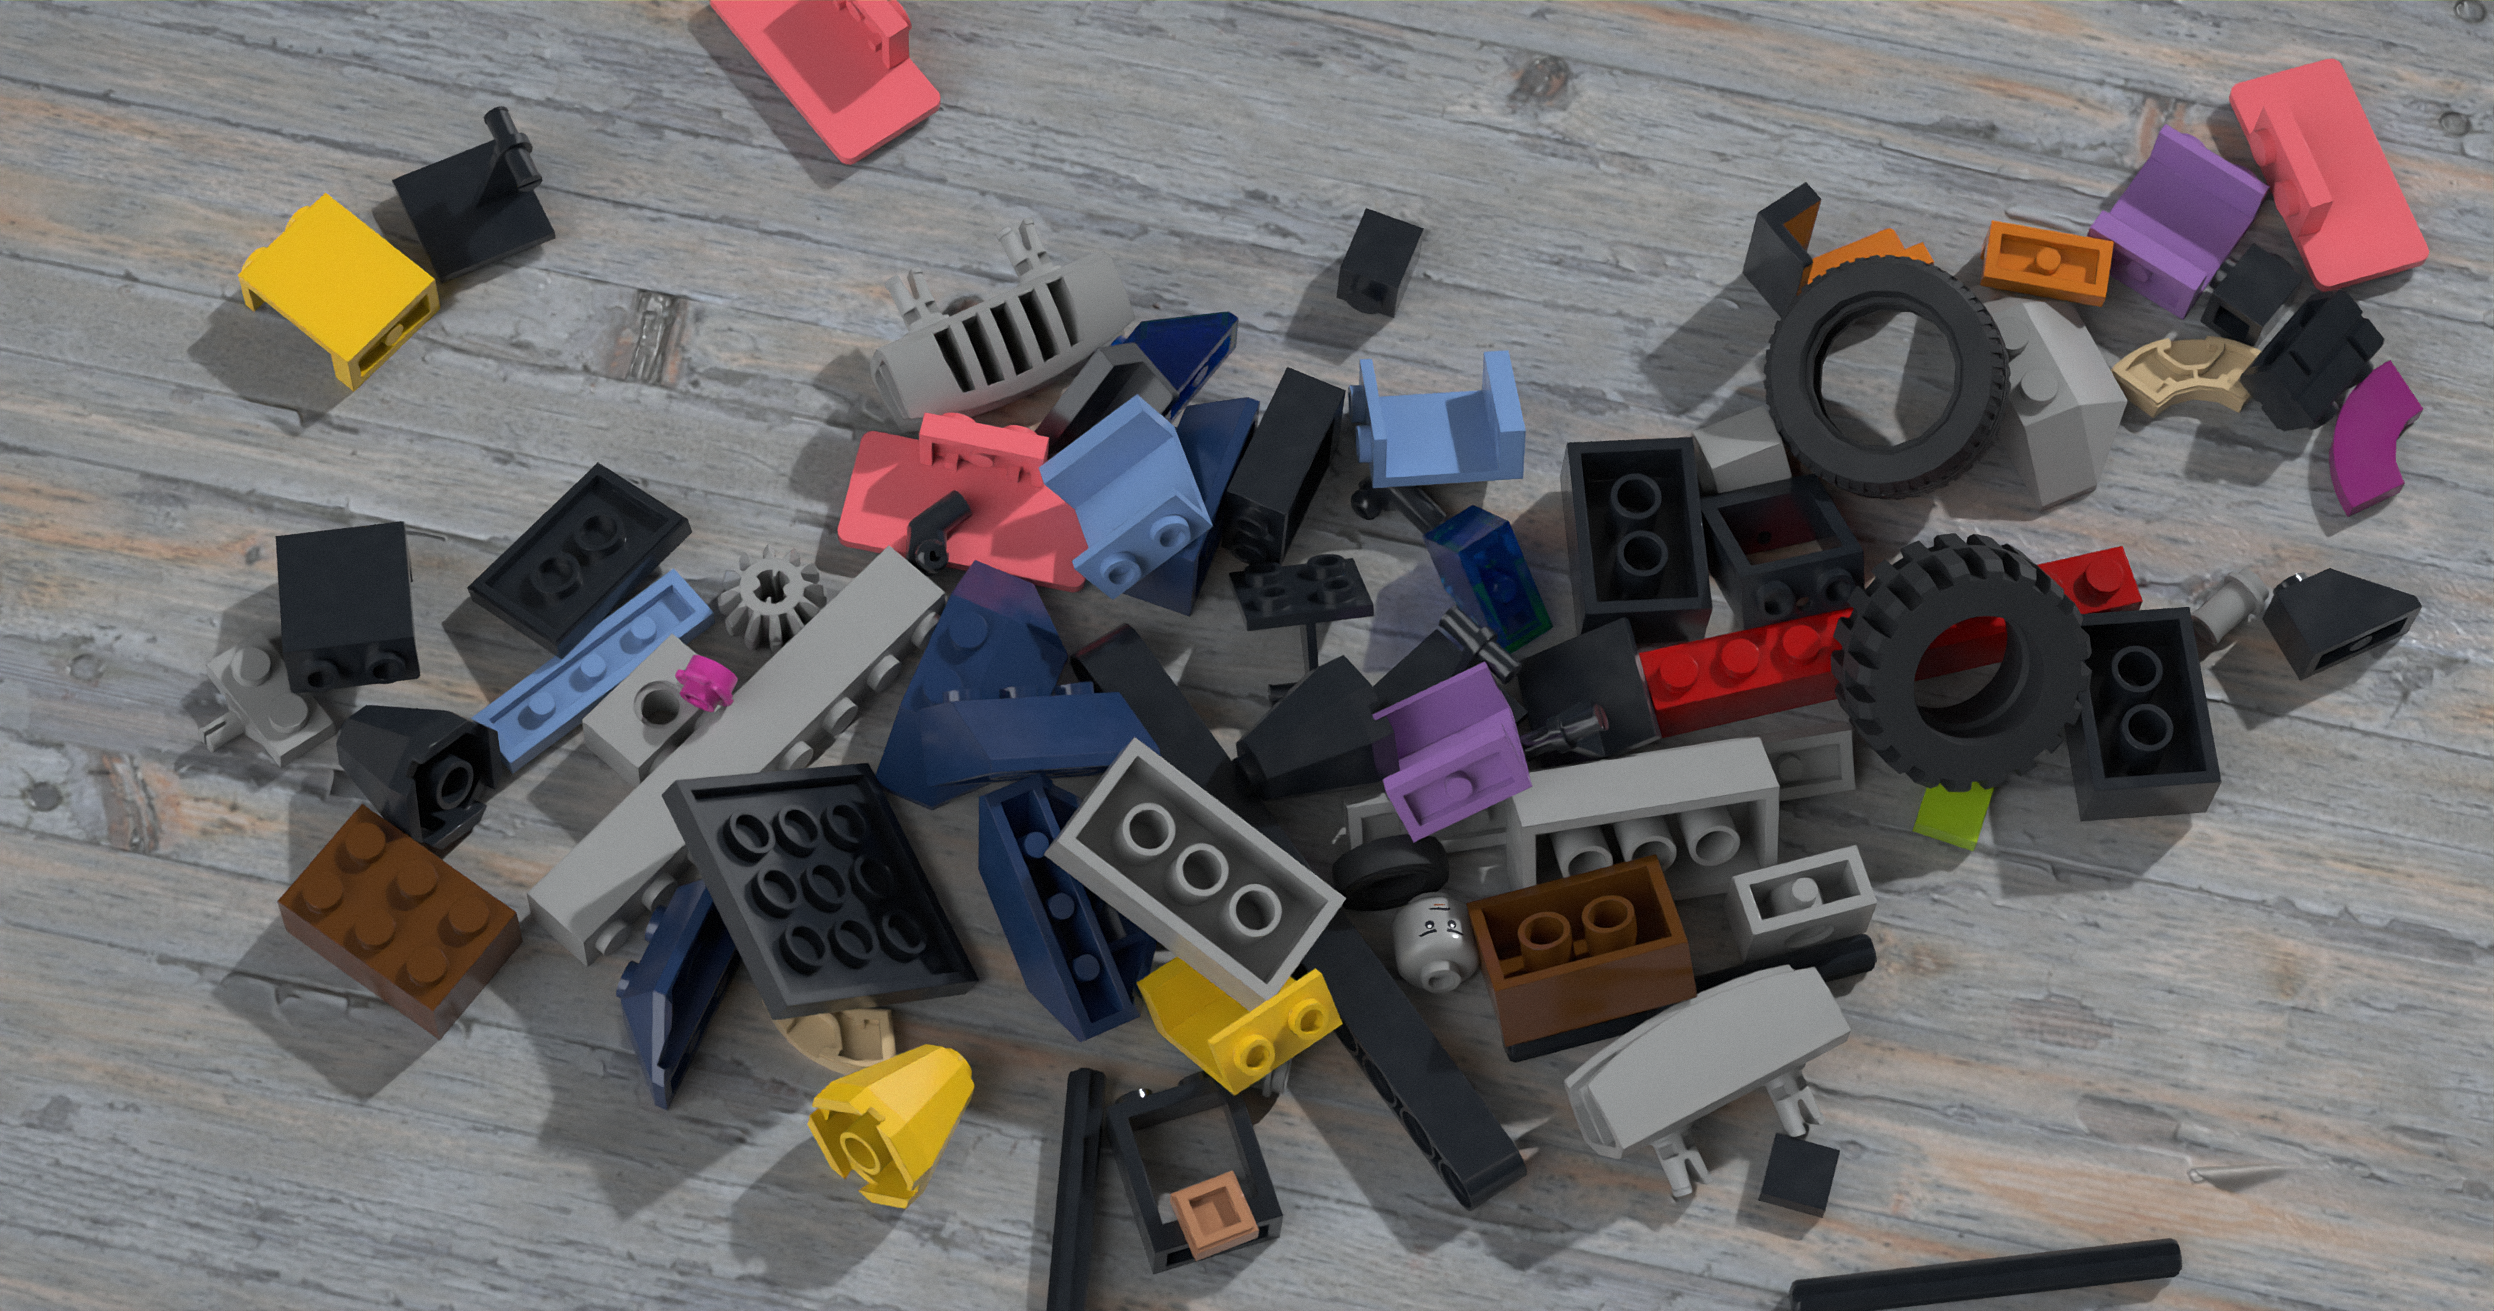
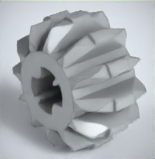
M768 544L763 550V559L758 561L743 552L739 558L740 571L726 570L722 577L723 588L726 591L718 597L719 612L724 616H728L725 621L726 630L731 635V638L745 635V645L751 653L765 641L770 642V649L772 653L776 654L783 647V641L791 640L827 604V589L823 585L818 584L820 581L819 569L815 566V563L800 566V554L795 548L780 559L776 558L774 548ZM771 597H774L776 604H771Z

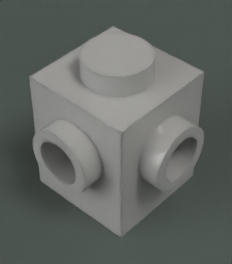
M1763 405L1693 431L1700 455L1695 458L1698 486L1703 495L1710 492L1717 494L1792 478L1783 442Z

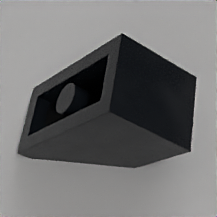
M2328 568L2310 577L2304 572L2297 573L2279 583L2273 590L2274 596L2262 620L2301 681L2408 633L2422 605L2415 595Z

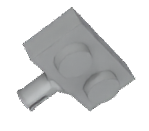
M261 631L256 632L206 663L207 676L225 697L228 712L197 730L204 745L207 744V749L210 752H215L217 748L244 733L249 738L263 745L279 767L282 768L335 735L334 722L310 692L298 694L291 692L285 661Z

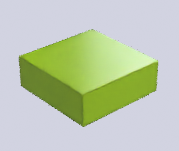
M1977 781L1972 782L1971 790L1968 792H1948L1940 782L1934 788L1926 787L1912 831L1974 851L1994 787L1984 790Z

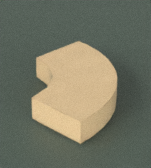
M2206 336L2205 340L2170 341L2169 338L2131 352L2111 369V372L2127 400L2152 418H2155L2171 405L2190 400L2218 402L2239 413L2252 398L2239 382L2240 375L2261 351L2244 343L2216 336Z
M762 1000V1003H763V1005H764V1007H765V1009H766V1011H767L769 1017L771 1018V1016H770V1014H769V1012H768V1010H767V1008H766V1006H765V1004H764V1002H763V1000ZM862 1008L773 1021L776 1028L787 1041L802 1054L830 1070L845 1075L896 1056L891 1010Z

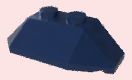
M974 560L951 593L899 706L875 775L882 790L933 811L948 804L949 800L991 784L926 786L919 709L943 704V692L959 689L980 688L982 700L1000 699L999 689L1037 685L1038 696H1052L1054 687L1057 685L1068 660V653L1034 584Z
M1039 772L979 797L978 870L1028 991L1079 1042H1083L1140 1017L1144 1000H1142L1137 982L1150 974L1157 940L1044 855L1045 851L1084 800L1054 785L1051 779Z
M703 879L677 887L668 907L660 904L655 909L645 932V941L650 943L639 963L633 960L628 963L616 990V997L621 998L626 1030L654 1103L665 1110L669 1109L743 960Z

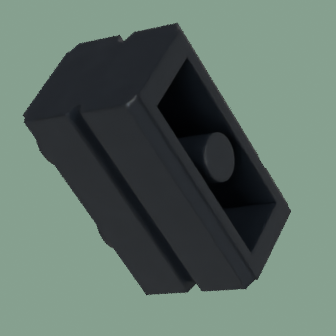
M2336 289L2310 295L2240 375L2239 382L2256 402H2260L2263 405L2261 409L2277 429L2283 431L2301 428L2314 430L2323 426L2337 413L2339 406L2335 400L2345 389L2352 388L2361 383L2373 371L2374 364L2370 360L2384 345L2385 339L2369 319L2363 318V311L2347 291Z

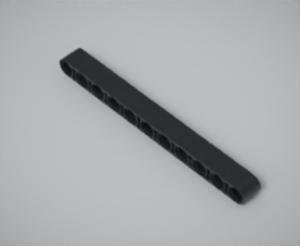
M1123 623L1071 654L1070 663L1079 683L1093 682L1094 693L1120 692L1160 748V755L1164 760L1314 873L1255 792L1248 794L1241 787L1233 771L1232 760L1133 627L1128 623ZM1339 908L1292 975L1297 981L1314 969L1322 973L1343 1023L1333 1032L1452 1195L1466 1210L1472 1211L1527 1175V1168L1524 1160L1508 1134L1345 913Z

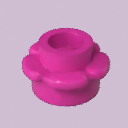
M693 655L685 670L678 669L675 673L678 682L684 685L679 693L680 696L695 707L708 712H714L717 705H732L734 700L731 693L738 682V678L723 665L709 658Z

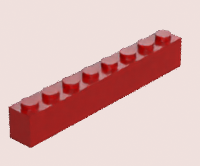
M2123 546L2038 564L2048 576L2064 589V594L2076 604L2081 614L2139 610L2143 602ZM1854 608L1841 609L1639 653L1662 738L1837 699L1834 689L1839 681L1831 673V654L1834 650H1842V645L1833 635L1838 619L1840 617L1849 618ZM1994 616L1969 618L1943 631L1924 652L1918 664L1914 682L2002 662L2007 644L2004 618Z

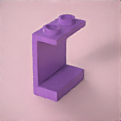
M2165 124L2158 134L2149 159L2111 211L2108 213L2102 210L2091 225L2087 237L2114 242L2109 273L2111 277L2184 320L2210 284L2218 269L2230 256L2257 218L2270 186L2258 180L2257 176L2248 168L2232 164L2208 150L2196 137L2187 133H2180Z
M1486 662L1478 664L1373 714L1375 721L1387 716L1395 733L1400 771L1384 778L1383 783L1386 794L1413 842L1533 787L1513 712Z

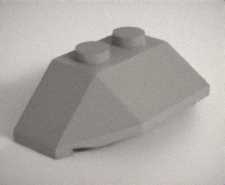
M1980 284L1969 288L1993 317L2006 344L2005 348L2008 352V362L2011 376H2009L2011 389L2008 396L2009 405L2005 409L2006 416L2000 425L1998 437L2039 511H2044L2094 491L2099 482L2128 400L2073 303L1980 286ZM1941 332V334H1942L1944 340L1946 341V343H1947V345H1948V347H1949V344H1948V341H1947L1946 336Z

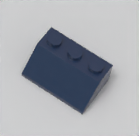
M1245 397L1185 407L1178 427H1175V430L1213 527L1135 583L1123 594L1189 617L1191 616L1222 539L1227 488L1258 427L1260 401Z
M1093 682L1055 686V696H1038L1037 685L999 689L1000 699L982 700L980 688L952 690L942 693L943 704L919 709L927 787L1016 782L1039 772L1049 779L1098 776L1105 773L1120 751L1134 737L1161 757L1160 748L1120 692L1094 693Z

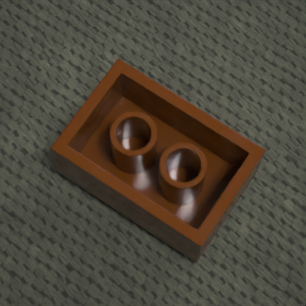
M364 804L357 808L277 901L285 929L288 933L438 1040L442 1039L523 942L516 911Z
M1656 854L1466 903L1479 952V966L1505 1047L1697 998L1688 940Z

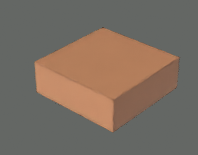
M1233 1170L1170 1195L1171 1206L1195 1261L1258 1238V1226Z

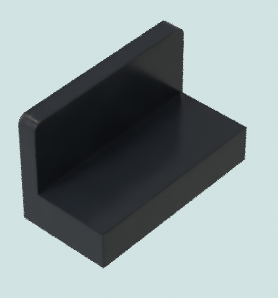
M1807 182L1757 213L1742 271L1743 275L1780 318L1783 317L1781 313L1791 304L1790 301L1795 294L1798 296L1802 292L1801 288L1808 283L1813 266V260L1807 253L1822 199Z
M1135 342L1101 347L1092 355L1034 432L1037 435L1049 437L1048 454L1059 453L1136 394L1165 418L1179 400V393Z

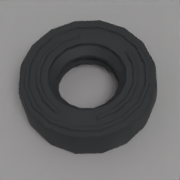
M1409 834L1380 838L1359 845L1346 852L1332 867L1333 887L1346 898L1342 905L1346 909L1360 912L1382 911L1405 906L1418 895L1439 891L1448 882L1449 863L1446 851L1442 843L1432 836H1426L1416 842H1413Z

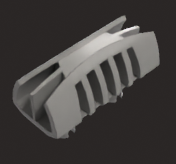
M1028 217L1022 220L1018 228L1023 244L1010 225L996 234L1020 280L1016 288L949 317V315L941 314L925 282L920 266L911 268L907 276L912 295L898 275L887 280L884 285L887 291L890 292L909 332L903 338L876 349L870 362L872 381L902 433L920 431L925 412L936 415L959 413L971 418L1022 399L1079 369L1089 361L1098 348L1112 346L1125 335L1123 329L1135 320V316L1110 254L1099 250L1063 267L1060 265L1053 266L1034 227L1032 217Z
M1788 964L1760 970L1698 993L1697 998L1675 1004L1646 1020L1595 1054L1567 1077L1564 1083L1583 1138L1598 1155L1621 1160L1647 1145H1653L1670 1182L1673 1195L1680 1197L1693 1192L1687 1172L1693 1182L1708 1185L1713 1180L1690 1134L1689 1128L1693 1125V1121L1758 1087L1765 1086L1784 1126L1785 1135L1795 1137L1806 1133L1802 1118L1809 1124L1820 1126L1824 1123L1825 1117L1816 1104L1802 1069L1805 1067L1806 1062L1847 1042L1851 1029L1816 968L1812 967L1793 971Z

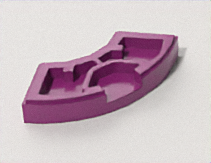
M2391 360L2375 368L2365 380L2354 387L2347 397L2333 429L2331 447L2329 449L2330 476L2334 491L2347 517L2400 493L2405 484L2396 463L2397 439L2404 429L2420 417L2423 407Z

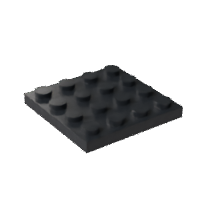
M869 763L675 780L663 792L664 802L773 1021L965 995L980 981Z

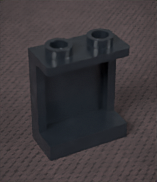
M404 521L275 536L282 648L292 693L326 692L339 688L391 684L397 681L414 680L420 677L411 582H413L412 564Z

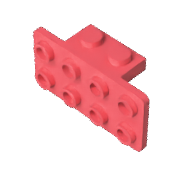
M709 0L714 11L839 161L844 164L850 165L860 161L936 113L940 108L939 92L909 58V31L912 26L906 11L896 0Z
M2325 59L2240 82L2232 87L2229 102L2250 145L2253 158L2259 165L2268 186H2270L2276 208L2283 217L2311 280L2318 290L2326 292L2416 268L2425 263L2429 255V248L2346 72L2339 61Z
M926 412L924 413L919 432V440L878 431H869L862 436L838 525V540L842 545L875 553H881L886 547L891 546L906 559L907 526L909 522L951 491L956 490L967 501L972 515L947 532L949 561L946 567L967 571L974 560H977L1034 585L1072 593L1082 590L1086 583V578L1075 570L1072 563L1073 559L1088 549L1075 509L1044 485L1039 471V467L1048 461L1049 437L1037 435L1033 430L1023 426L1008 425L1000 428L976 423L972 418L959 413L936 415Z

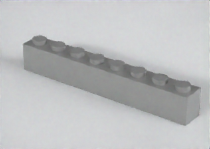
M891 546L886 547L733 694L732 699L734 701L731 706H721L527 892L531 918L587 967L601 954L610 956L615 953L628 939L632 931L631 925L647 909L654 912L660 904L664 905L676 891L678 886L677 880L692 865L696 866L664 802L663 792L675 780L804 769L813 756V748L828 733L832 736L841 733L854 719L858 711L857 705L872 690L877 693L885 690L900 673L902 668L901 662L917 647L920 650L926 649L945 608V592Z

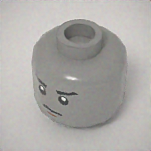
M1429 892L1414 897L1397 913L1392 923L1396 963L1399 974L1409 984L1429 992L1444 993L1455 989L1476 972L1480 964V957L1465 903L1445 893Z

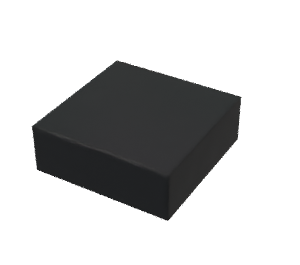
M1776 1133L1758 1201L1823 1218L1840 1150Z

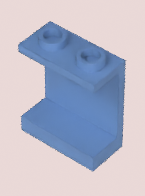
M1508 350L1484 352L1482 390L1381 397L1378 394L1372 359H1360L1359 385L1348 386V407L1351 423L1361 422V425L1355 428L1358 463H1369L1373 488L1523 479L1526 429Z
M1138 394L1039 467L1044 485L1075 509L1087 542L1088 549L1072 560L1075 570L1112 600L1213 527L1174 425Z

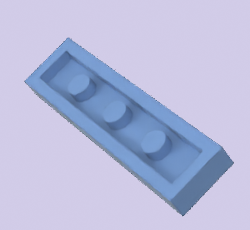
M673 568L600 622L563 659L554 656L471 719L498 731L501 761L514 774L581 724L582 719L671 634H674L687 645L714 625V612Z

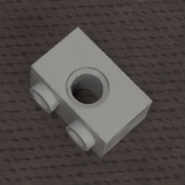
M671 634L582 719L586 747L635 789L721 707L717 705L714 712H708L695 707L680 696L679 693L684 685L678 682L675 673L678 669L685 670L691 657L697 654L674 634ZM657 711H669L677 715L673 721L664 725L652 724L646 720Z
M1857 845L1733 876L1723 907L1743 964L1866 933L1877 906V900Z

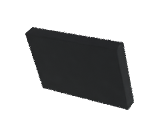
M596 463L475 579L467 589L473 602L560 659H563L692 533V529L686 517L602 464Z

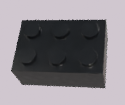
M1693 437L1567 442L1560 473V484L1577 636L1624 617L1630 621L1636 644L1704 639L1713 606Z
M2190 607L2081 614L2083 617L2081 628L2089 635L2092 650L2089 659L2081 661L2092 670L2089 690L2087 692H2078L2076 698L2083 706L2076 723L2071 725L2066 722L2064 725L2080 822L2206 813L2222 781Z

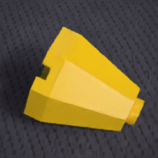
M929 1044L922 1045L832 1081L814 1097L812 1107L817 1109L810 1114L807 1125L830 1167L846 1179L853 1169L869 1182L858 1191L871 1203L907 1209L924 1193L972 1098L975 1085L971 1079V1067L966 1059L954 1049Z

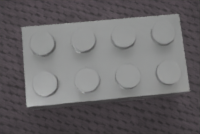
M1135 737L1120 751L1044 853L1046 857L1249 1011H1252L1280 991L1346 900L1343 895Z
M1760 737L1530 772L1529 775L1533 787L1505 799L1506 870L1512 891L1656 854L1672 899L1676 901L1726 893L1729 890L1733 876L1778 865L1780 786Z

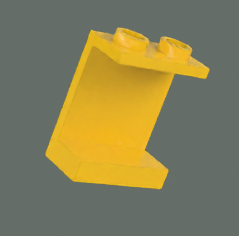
M326 192L312 206H304L297 210L288 221L285 231L267 248L260 247L247 258L241 272L238 274L245 305L255 312L264 302L268 303L331 354L336 378L354 392L441 309L435 279Z
M1178 956L1137 982V986L1158 1033L1234 1096L1343 1024L1324 977L1317 969L1312 970L1297 981L1289 977L1276 995L1252 1011L1247 1010Z

